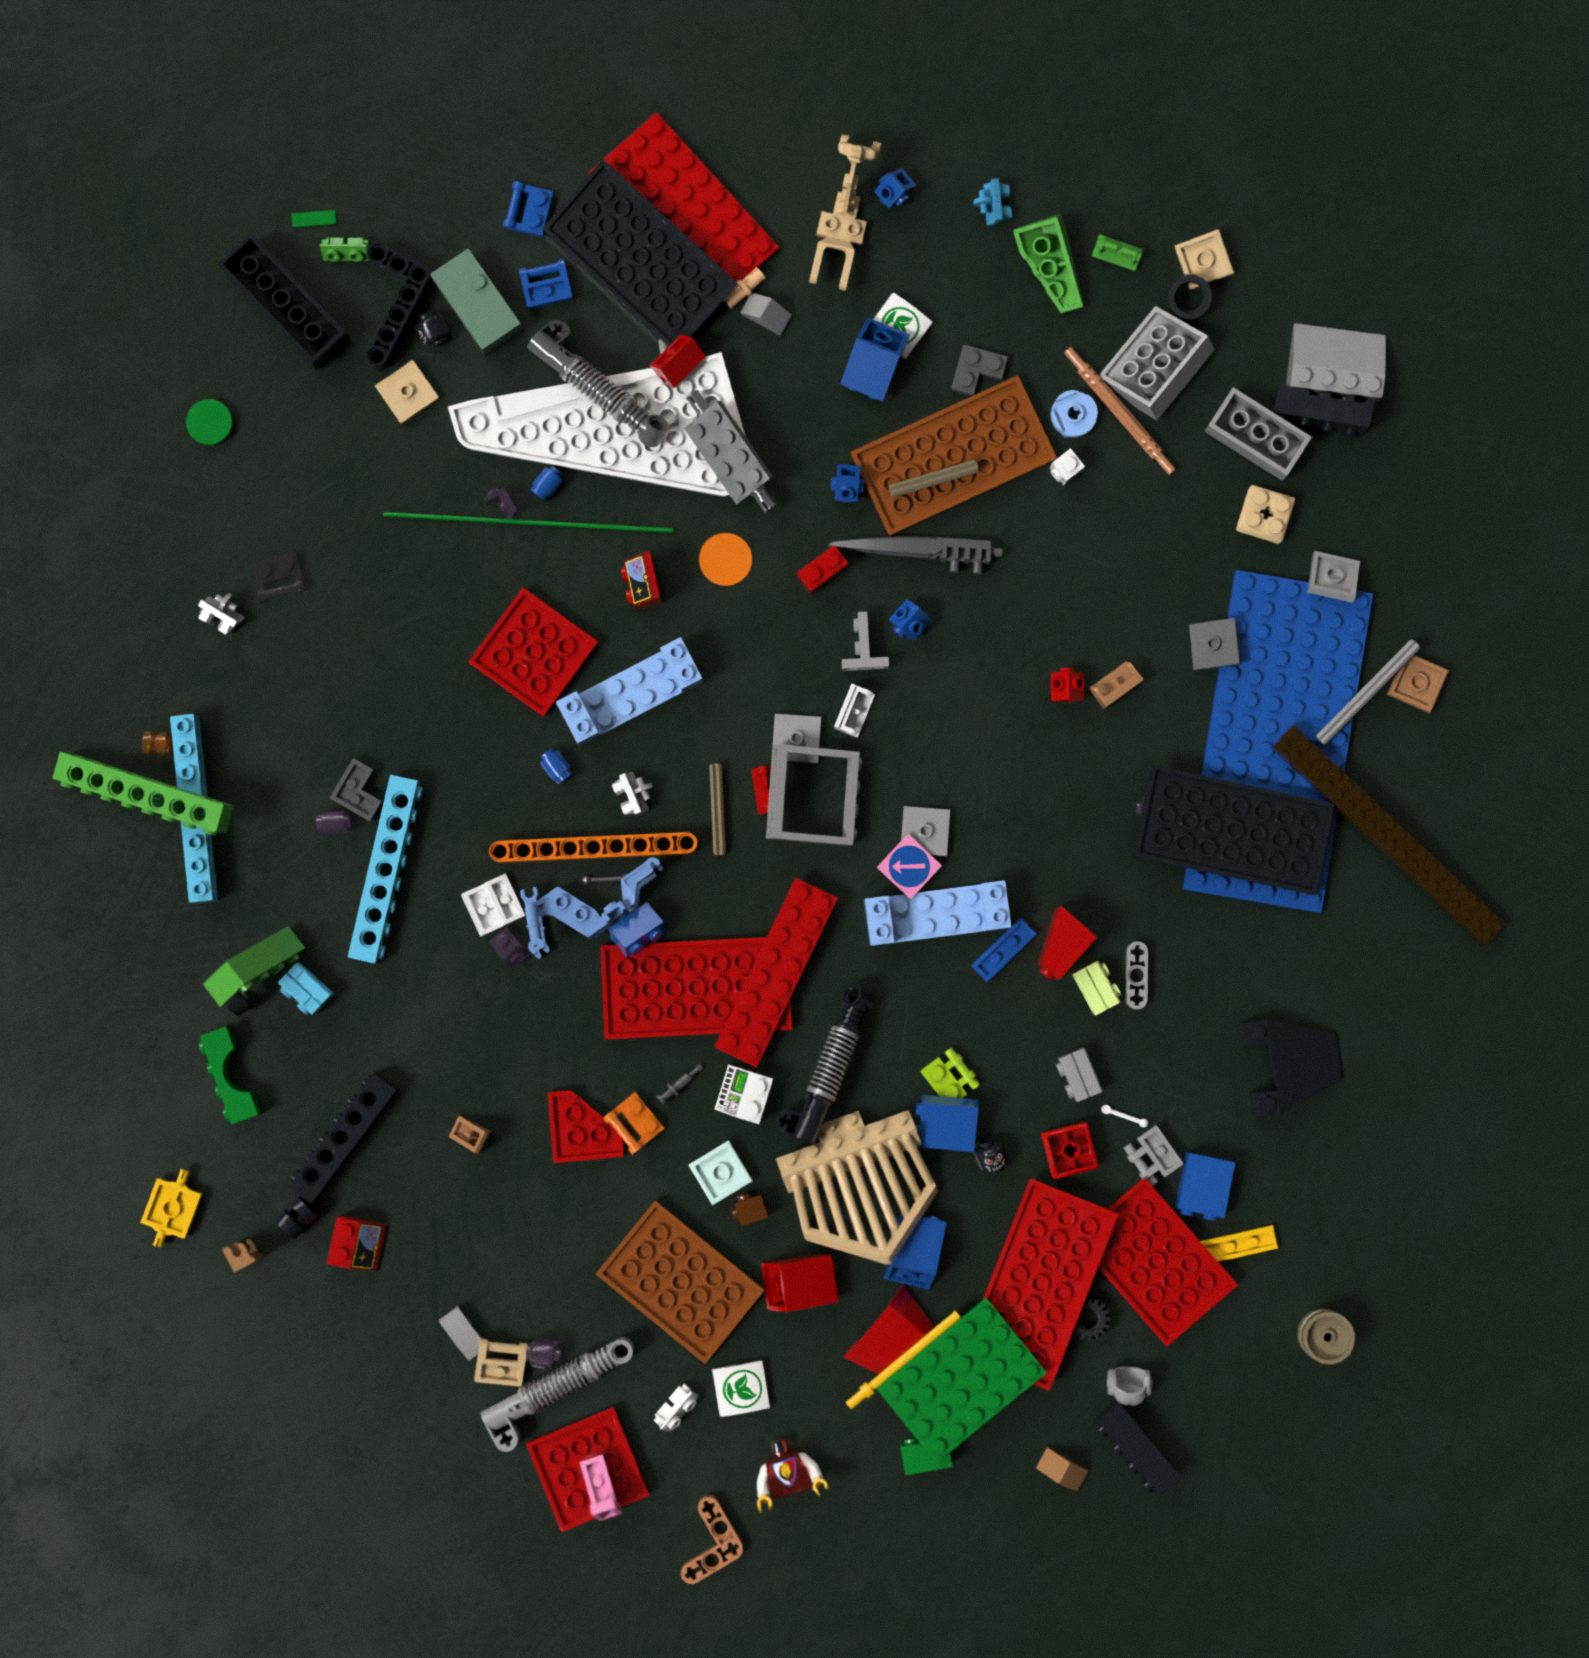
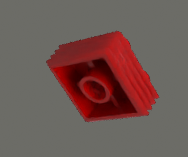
M1081 1122L1041 1134L1051 1175L1054 1179L1099 1167L1088 1123ZM1068 1144L1076 1148L1071 1157L1064 1153Z

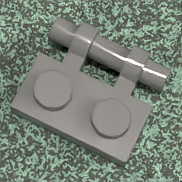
M1154 1125L1136 1138L1141 1144L1140 1148L1135 1149L1132 1143L1123 1147L1128 1154L1127 1158L1129 1161L1133 1162L1140 1171V1177H1145L1152 1186L1158 1182L1153 1175L1159 1170L1162 1176L1166 1177L1184 1164L1157 1125ZM1145 1153L1148 1154L1154 1163L1149 1167L1141 1158Z

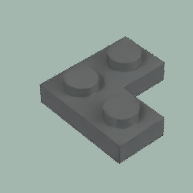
M963 345L951 391L973 396L979 375L1001 381L1008 357Z
M353 758L331 794L330 799L371 822L382 804V801L363 791L374 770Z

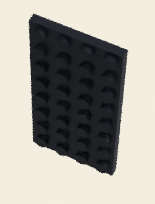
M604 159L601 160L542 229L668 347L681 334L692 338L739 285Z
M1151 765L1132 857L1315 896L1317 894L1334 804Z

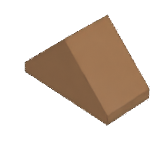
M458 1116L449 1137L472 1152L480 1154L492 1131L464 1117Z
M1048 1447L1036 1466V1469L1058 1484L1074 1491H1078L1088 1473V1470Z

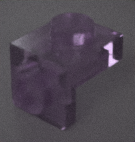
M507 927L489 941L499 956L511 968L521 964L530 954Z

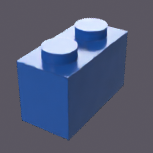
M647 902L609 927L610 938L626 958L632 954H638L645 945L651 941H657L665 932L663 921Z

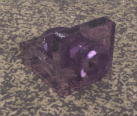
M500 487L493 488L487 492L488 496L484 497L488 505L501 500L498 506L504 516L508 514L513 519L520 515L505 487L501 489Z

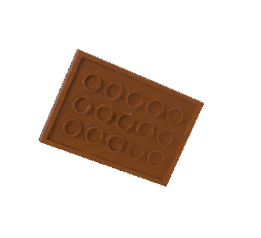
M656 1200L596 1273L598 1277L704 1364L765 1290Z

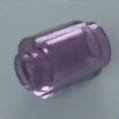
M345 810L322 812L320 815H316L317 833H323V835L345 834L347 829L351 828V817L346 815Z

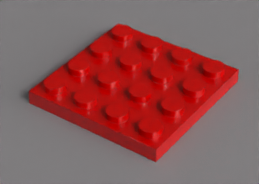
M522 588L468 663L544 717L597 646L598 641L525 588Z
M614 1406L526 1443L561 1532L595 1519L590 1509L592 1504L580 1465L582 1461L600 1455L604 1456L616 1500L621 1507L650 1495Z

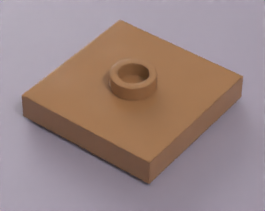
M1413 655L1395 673L1386 695L1424 712L1431 713L1449 670Z

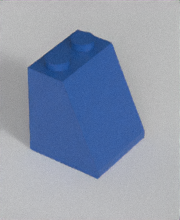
M867 317L856 338L840 384L846 386L849 390L866 394L871 399L883 401L910 334Z
M901 1212L897 1219L898 1226H900V1224L904 1220ZM934 1216L921 1217L893 1262L886 1265L883 1279L929 1290L936 1276L946 1222Z

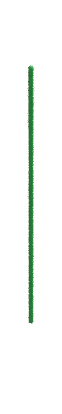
M384 512L385 517L674 532L673 528Z

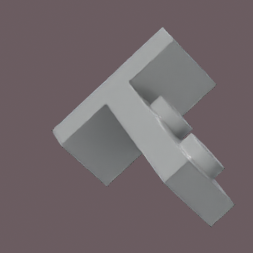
M858 612L857 618H853L854 632H858L859 641H855V655H860V658L842 659V671L888 669L889 657L870 658L867 612Z

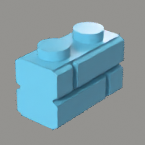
M301 962L295 963L278 982L282 986L280 991L289 999L293 996L299 1002L297 1007L306 1015L309 1012L312 1015L317 1014L334 995Z

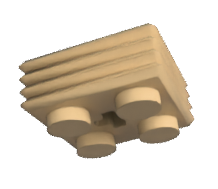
M1252 485L1248 489L1236 530L1279 544L1283 541L1295 498ZM1265 509L1271 515L1266 520L1263 519L1264 515L1260 513Z

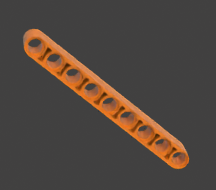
M688 832L506 840L494 842L490 846L489 854L493 860L499 863L687 855L696 851L698 841L693 834ZM685 837H690L694 841L693 847L689 850H684L681 847V841ZM662 838L670 840V847L666 851L659 850L657 846L658 841ZM639 839H644L647 842V848L643 852H637L634 848L635 842ZM616 840L622 841L624 845L620 853H614L611 850V844ZM593 841L600 844V850L596 854H590L588 851V845ZM570 842L575 843L577 846V851L573 855H567L564 850L566 844ZM524 844L530 847L529 855L520 857L518 854L519 847ZM544 844H552L553 853L550 856L542 854L541 848ZM501 845L505 846L507 850L506 855L503 858H497L495 856V849Z

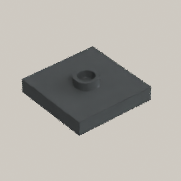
M1235 618L1189 624L1194 671L1241 665L1237 621Z

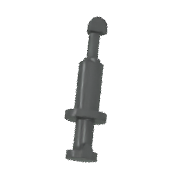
M698 1064L690 1073H685L672 1085L668 1083L667 1087L669 1089L661 1096L658 1094L656 1097L663 1105L666 1104L665 1101L673 1094L677 1097L679 1095L677 1092L691 1081L692 1076L696 1072L703 1070V1065Z

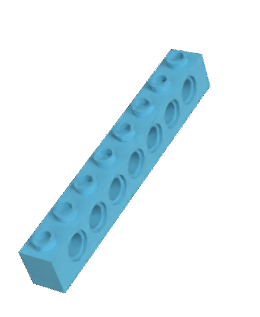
M195 714L170 716L177 787L207 797L199 716ZM183 803L182 806H181V811H182V812H184V810H185V804H184V803ZM205 810L202 811V818L204 819L206 816ZM181 821L189 903L218 901L212 836L204 833L202 827L196 826V829L185 827L182 825L183 821Z
M390 775L348 958L375 964L379 963V959L383 960L386 950V946H383L384 937L389 936L391 924L388 923L390 914H394L396 908V901L393 900L395 891L399 892L402 878H399L401 868H405L407 855H404L405 847L410 845L412 839V832H409L411 823H415L418 810L415 809L416 800L420 801L423 787H420L421 782L417 780ZM403 795L407 796V806L399 808L397 806V799ZM396 818H400L403 822L402 828L398 831H394L391 826L392 821ZM395 841L398 848L396 852L389 854L386 846L388 842ZM386 863L392 866V873L389 876H383L381 873V868ZM380 886H384L387 890V895L383 899H378L376 896V890ZM374 909H379L382 914L378 922H373L370 917ZM372 931L376 935V941L374 944L368 945L365 941V936L368 932Z

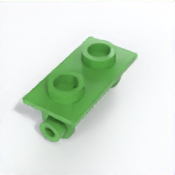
M1099 235L1092 257L1135 271L1143 249Z
M327 237L322 239L320 248L323 261H369L367 256L369 240H365L364 237L348 238L347 244H344V238Z

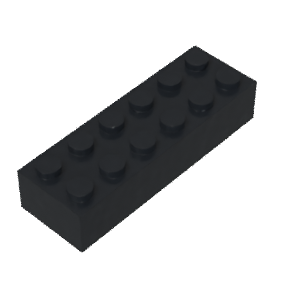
M251 232L217 263L226 276L316 370L350 339L343 328Z

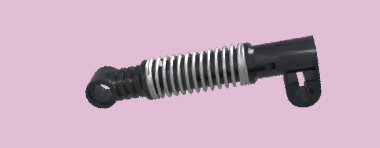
M858 984L849 985L843 992V1001L846 1008L843 1007L842 1011L844 1013H840L842 1019L838 1018V1021L833 1023L830 1033L835 1035V1038L828 1036L830 1041H826L828 1046H824L826 1051H822L824 1056H820L822 1061L819 1060L820 1066H816L819 1069L814 1071L817 1073L816 1076H812L815 1078L814 1081H810L813 1084L807 1087V1100L801 1114L791 1110H782L775 1119L776 1130L793 1139L814 1145L828 1108L833 1105L836 1099L834 1096L838 1095L836 1091L839 1090L838 1086L841 1085L840 1081L843 1080L841 1076L845 1075L843 1071L847 1070L845 1066L849 1065L847 1061L851 1060L849 1057L853 1055L851 1051H855L853 1046H857L854 1041H859L858 1038L861 1035L858 1024H862L860 1019H864L862 1013L866 1014L875 1004L874 994Z

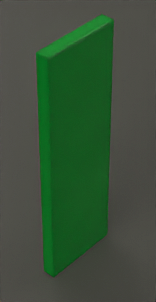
M335 210L292 213L293 228L336 224Z

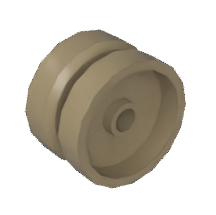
M1319 1308L1310 1311L1302 1318L1298 1326L1297 1338L1300 1347L1308 1356L1320 1363L1335 1364L1341 1362L1350 1355L1354 1347L1355 1334L1352 1325L1345 1317L1330 1309ZM1326 1333H1328V1334L1326 1335L1328 1339L1324 1340V1338H1323L1324 1335H1325Z

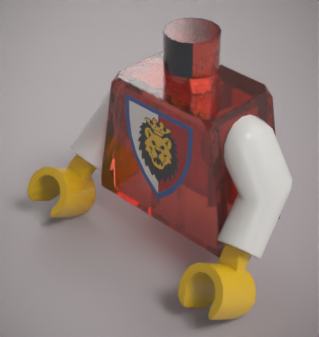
M784 1439L771 1443L774 1456L766 1458V1464L760 1467L757 1479L759 1498L757 1505L760 1512H762V1504H769V1510L771 1511L772 1500L813 1488L817 1495L820 1496L818 1488L822 1485L829 1491V1486L823 1480L818 1464L806 1453H799L798 1449L787 1451Z

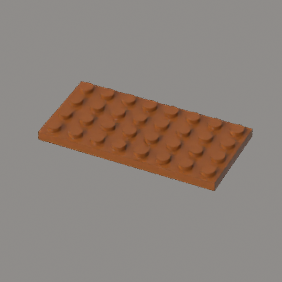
M1018 375L850 452L855 465L860 466V476L864 479L865 487L889 537L1057 459ZM971 460H976L979 471L975 474L901 496L892 497L889 491L891 484Z

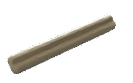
M971 460L891 484L889 491L892 497L901 496L975 474L979 471L976 460Z
M714 763L709 766L713 853L716 856L726 854L722 765Z

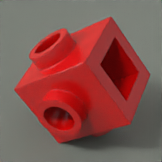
M1060 668V672L1051 673V701L1065 703L1084 701V673L1074 672V668Z

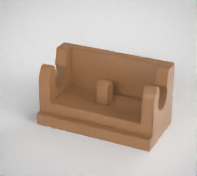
M1126 661L1091 686L1089 690L1102 708L1105 709L1144 679L1134 666Z
M251 1239L246 1240L250 1246L249 1251L243 1243L237 1242L222 1249L234 1273L264 1257L262 1253H259Z

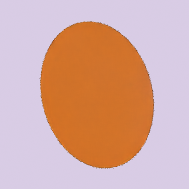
M720 533L712 536L704 543L699 555V564L708 580L718 585L729 586L740 582L747 576L752 565V554L748 544L739 536L731 533Z

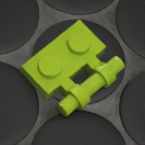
M951 1047L944 1052L949 1061L944 1064L937 1057L920 1072L939 1096L963 1098L967 1095L962 1088L963 1085L968 1083L972 1090H974L980 1083L975 1078L976 1074L973 1070L970 1071L964 1064L960 1053L957 1054ZM953 1066L962 1075L959 1080H956L949 1071Z

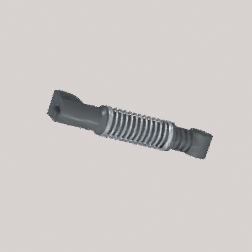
M552 320L532 337L527 349L559 372L562 380L568 381V384L572 383V387L577 386L576 390H580V394L585 393L584 397L589 396L588 400L593 399V403L597 402V406L601 405V410L605 408V413L609 412V416L614 414L613 419L615 421L628 423V427H633L632 430L637 431L638 438L644 445L648 447H657L668 429L667 421L659 415H649L647 411L644 412V409L640 408L637 404V400L630 396L629 393L626 394V390H622V387H618L613 381H609L608 377L605 378V374L601 375V371H597V368H593V365L585 362L583 357L578 354H572L563 346L570 334V328L566 323Z

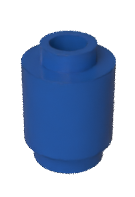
M553 466L550 469L545 467L532 483L534 486L530 490L546 501L548 497L551 498L564 482L561 479L563 474Z
M551 748L541 756L543 761L540 762V765L552 781L555 780L559 784L573 774L570 770V764L559 750L554 752Z

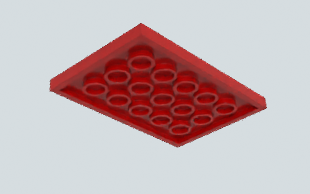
M1145 1177L1107 1208L1119 1213L1098 1268L1166 1346L1171 1344L1238 1286Z

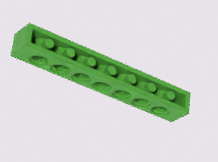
M68 752L59 753L52 778L61 781L60 785L63 787L74 789L76 786L81 788L80 792L88 795L98 793L101 794V799L114 802L116 799L122 801V806L135 809V806L141 807V812L149 815L159 813L162 814V819L175 822L177 819L183 821L182 825L185 827L196 829V826L203 828L204 833L215 836L217 832L227 833L234 805ZM81 770L83 771L82 779L80 778ZM101 777H103V784H102V786L100 785V779H101ZM123 783L124 789H123V791L121 792V791H120V786H121V784ZM143 789L144 797L141 799L140 793ZM162 796L165 799L163 806L161 805ZM183 803L185 804L184 812L181 811V806ZM203 810H205L206 816L204 819L202 818Z

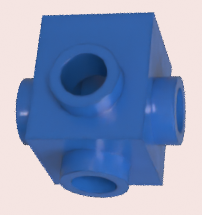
M900 168L881 177L878 181L880 185L874 192L888 208L895 205L900 207L910 198L908 194L914 189L916 184Z
M837 464L836 477L831 479V491H835L834 500L858 502V493H863L864 479H860V466Z
M907 599L889 619L894 626L893 631L900 638L903 639L906 636L912 641L931 622L930 618L920 607Z

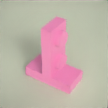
M600 1455L580 1462L592 1504L590 1506L592 1515L599 1521L623 1514L621 1506L616 1500L604 1456Z

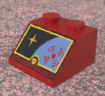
M650 551L625 560V567L621 568L623 582L628 581L630 590H626L628 604L633 603L634 609L662 604Z
M343 1215L338 1216L327 1264L348 1269L377 1271L387 1225Z

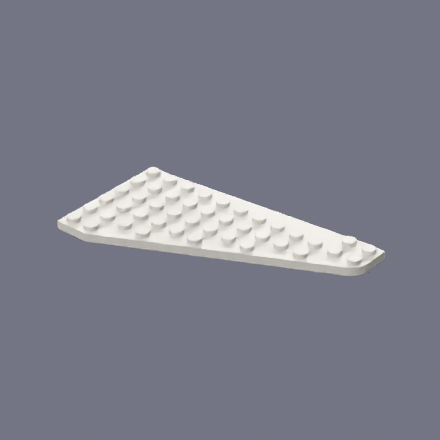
M721 352L706 356L675 388L670 387L667 382L664 384L651 368L605 376V378H609V381L617 384L618 387H622V390H626V394L629 393L630 396L634 397L640 408L644 409V412L647 411L649 415H659L667 421L668 429L657 447L644 445L639 440L637 431L632 430L633 427H628V423L615 421L613 419L614 414L609 416V412L605 413V408L601 410V405L597 406V402H592L593 399L588 400L589 396L584 397L585 393L580 394V390H576L577 386L572 387V383L496 397L480 398L448 407L457 439L470 450L722 497L729 496V493L684 429L697 418V413L686 400V397L691 396L692 392L699 390L708 406H712L721 400L745 435Z

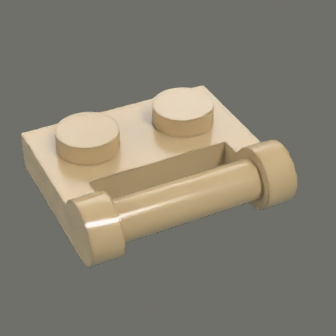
M480 1338L474 1381L522 1387L527 1343L520 1342L517 1345L488 1342V1339ZM486 1352L518 1354L517 1360L486 1357Z

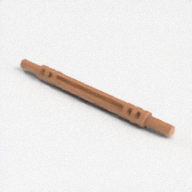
M1072 347L1067 349L1064 353L1077 367L1079 375L1151 459L1155 458L1168 475L1176 470L1175 467L1163 455L1161 447L1089 363L1085 364Z

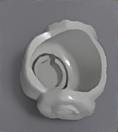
M1122 1366L1116 1369H1109L1107 1373V1393L1114 1395L1120 1404L1135 1406L1142 1403L1146 1396L1151 1395L1153 1382L1149 1370Z

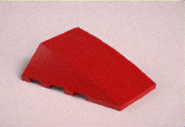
M903 1284L889 1301L887 1308L862 1338L857 1339L843 1357L879 1375L935 1327Z

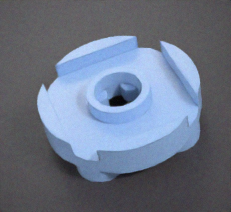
M1076 390L1062 393L1051 408L1053 426L1064 437L1076 438L1087 434L1096 422L1098 413L1096 403L1091 396ZM1071 408L1075 411L1079 410L1080 414L1077 416V420L1069 418L1068 415Z

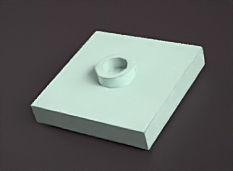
M729 1140L689 1164L690 1169L712 1205L753 1181Z

